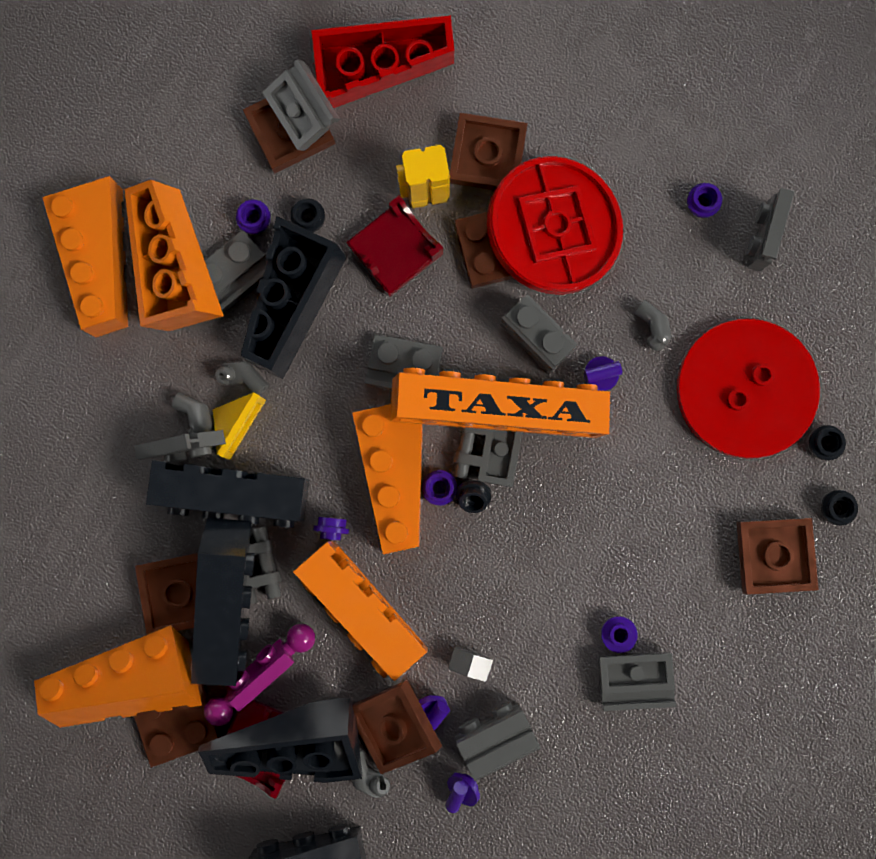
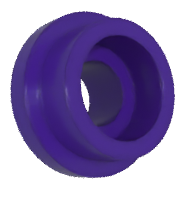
M700 183L694 186L687 196L689 210L700 218H708L715 215L722 205L721 192L713 184ZM698 198H707L709 206H702Z
M252 199L243 202L238 207L236 221L244 232L259 234L268 228L271 214L263 202ZM257 213L260 215L257 222L250 223L248 221L251 214Z
M436 470L425 477L422 484V492L426 500L431 504L438 506L446 505L456 496L457 483L450 473ZM438 481L444 482L447 487L446 492L442 495H437L433 491V485Z
M318 517V524L314 525L313 531H320V539L341 541L342 534H349V529L346 528V519Z
M615 616L603 624L601 639L609 650L616 653H624L632 649L636 644L638 633L636 626L631 620L622 616ZM618 628H623L626 632V637L622 641L614 639V632Z

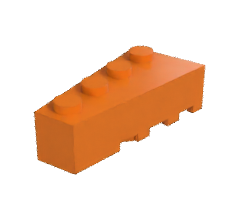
M108 176L42 197L81 330L94 337H99L127 328V283L124 281L126 254L123 250V232H125L121 204L123 202V189Z
M148 180L124 189L140 327L173 331L223 317L220 303L180 189L154 180Z
M391 404L353 412L382 553L388 554L419 547L423 424L390 422Z
M336 541L326 542L293 571L305 589L312 596H316L324 605L323 608L331 619L337 624L340 622L349 632L347 636L360 651L365 649L373 658L371 664L383 678L389 675L393 681H396L427 653L428 647Z
M170 625L34 681L38 715L61 728L104 721L105 718L121 716L123 718L137 716V713L152 710L157 712L170 711L172 707L184 705L188 707L202 706L198 684H191L192 656L189 642Z

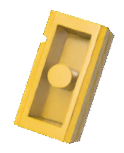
M435 145L425 147L424 151H421L420 148L404 151L402 155L403 164L396 165L401 197H408L409 206L412 208L428 206V202H431L432 205L448 202L450 174L445 147Z

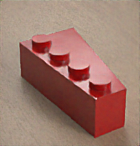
M451 15L311 30L316 79L333 108L454 64L455 50Z

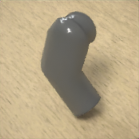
M644 300L634 313L650 325L652 334L647 339V345L655 351H661L665 345H669L672 339L669 320L666 315L647 300Z
M245 361L226 362L215 371L216 380L223 385L246 384L252 392L258 395L262 394L269 387V384L252 365Z
M178 392L173 399L172 407L188 415L189 426L191 427L189 434L211 431L213 424L207 405Z
M360 749L362 779L352 780L353 786L374 798L385 796L390 790L389 779L383 774L367 767L364 752Z

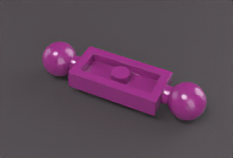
M299 623L289 629L286 642L280 638L273 645L265 646L258 653L256 660L246 668L245 672L238 671L236 686H226L227 694L224 697L216 696L206 703L204 716L207 722L214 726H222L228 723L232 718L233 708L238 712L241 711L294 663L292 655L295 652L303 653L313 647L315 643L314 630L307 624Z

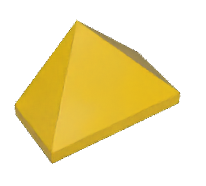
M253 392L213 409L215 431L223 430L226 443L216 446L219 456L231 460L266 401L260 395Z

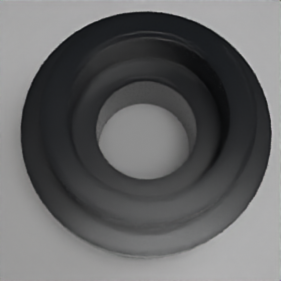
M302 199L292 207L291 221L293 224L314 233L325 222L324 208L314 199ZM307 212H312L315 215L314 219L310 222L302 219L303 215Z
M831 425L816 428L809 437L811 452L821 460L837 459L843 454L846 447L844 434L838 428ZM823 437H827L831 442L828 450L824 449L821 445Z
M470 480L463 482L456 490V499L460 507L469 513L482 512L491 501V489L480 481Z
M834 490L826 494L822 499L821 513L825 520L833 525H847L856 518L858 504L851 493L844 490ZM837 501L843 506V510L839 515L833 509L834 503Z

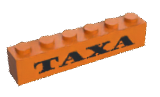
M404 368L403 373L399 372L392 379L390 422L598 438L609 434L610 392L598 391V386L594 384L576 385V388H565L564 382L544 381L543 385L530 384V379L510 378L509 382L496 381V376L479 374L475 375L474 379L461 378V373L454 371H441L439 376L425 375V370L421 368Z

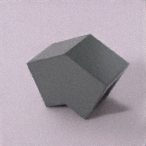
M455 647L448 669L466 677L486 682L493 660L483 654Z

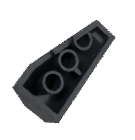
M349 697L310 702L202 744L198 750L208 774L255 777L262 771L279 774V779L291 780L292 774L314 775L313 782L321 783L362 779L357 720Z

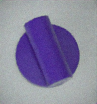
M604 356L593 358L584 369L586 384L597 385L598 391L610 390L618 382L619 375H622L620 362H614L612 359Z
M434 695L425 696L419 700L435 731L450 712L447 701L441 696Z
M453 773L448 778L447 784L451 792L445 804L448 812L456 813L459 811L461 804L474 806L479 801L478 785L471 776Z

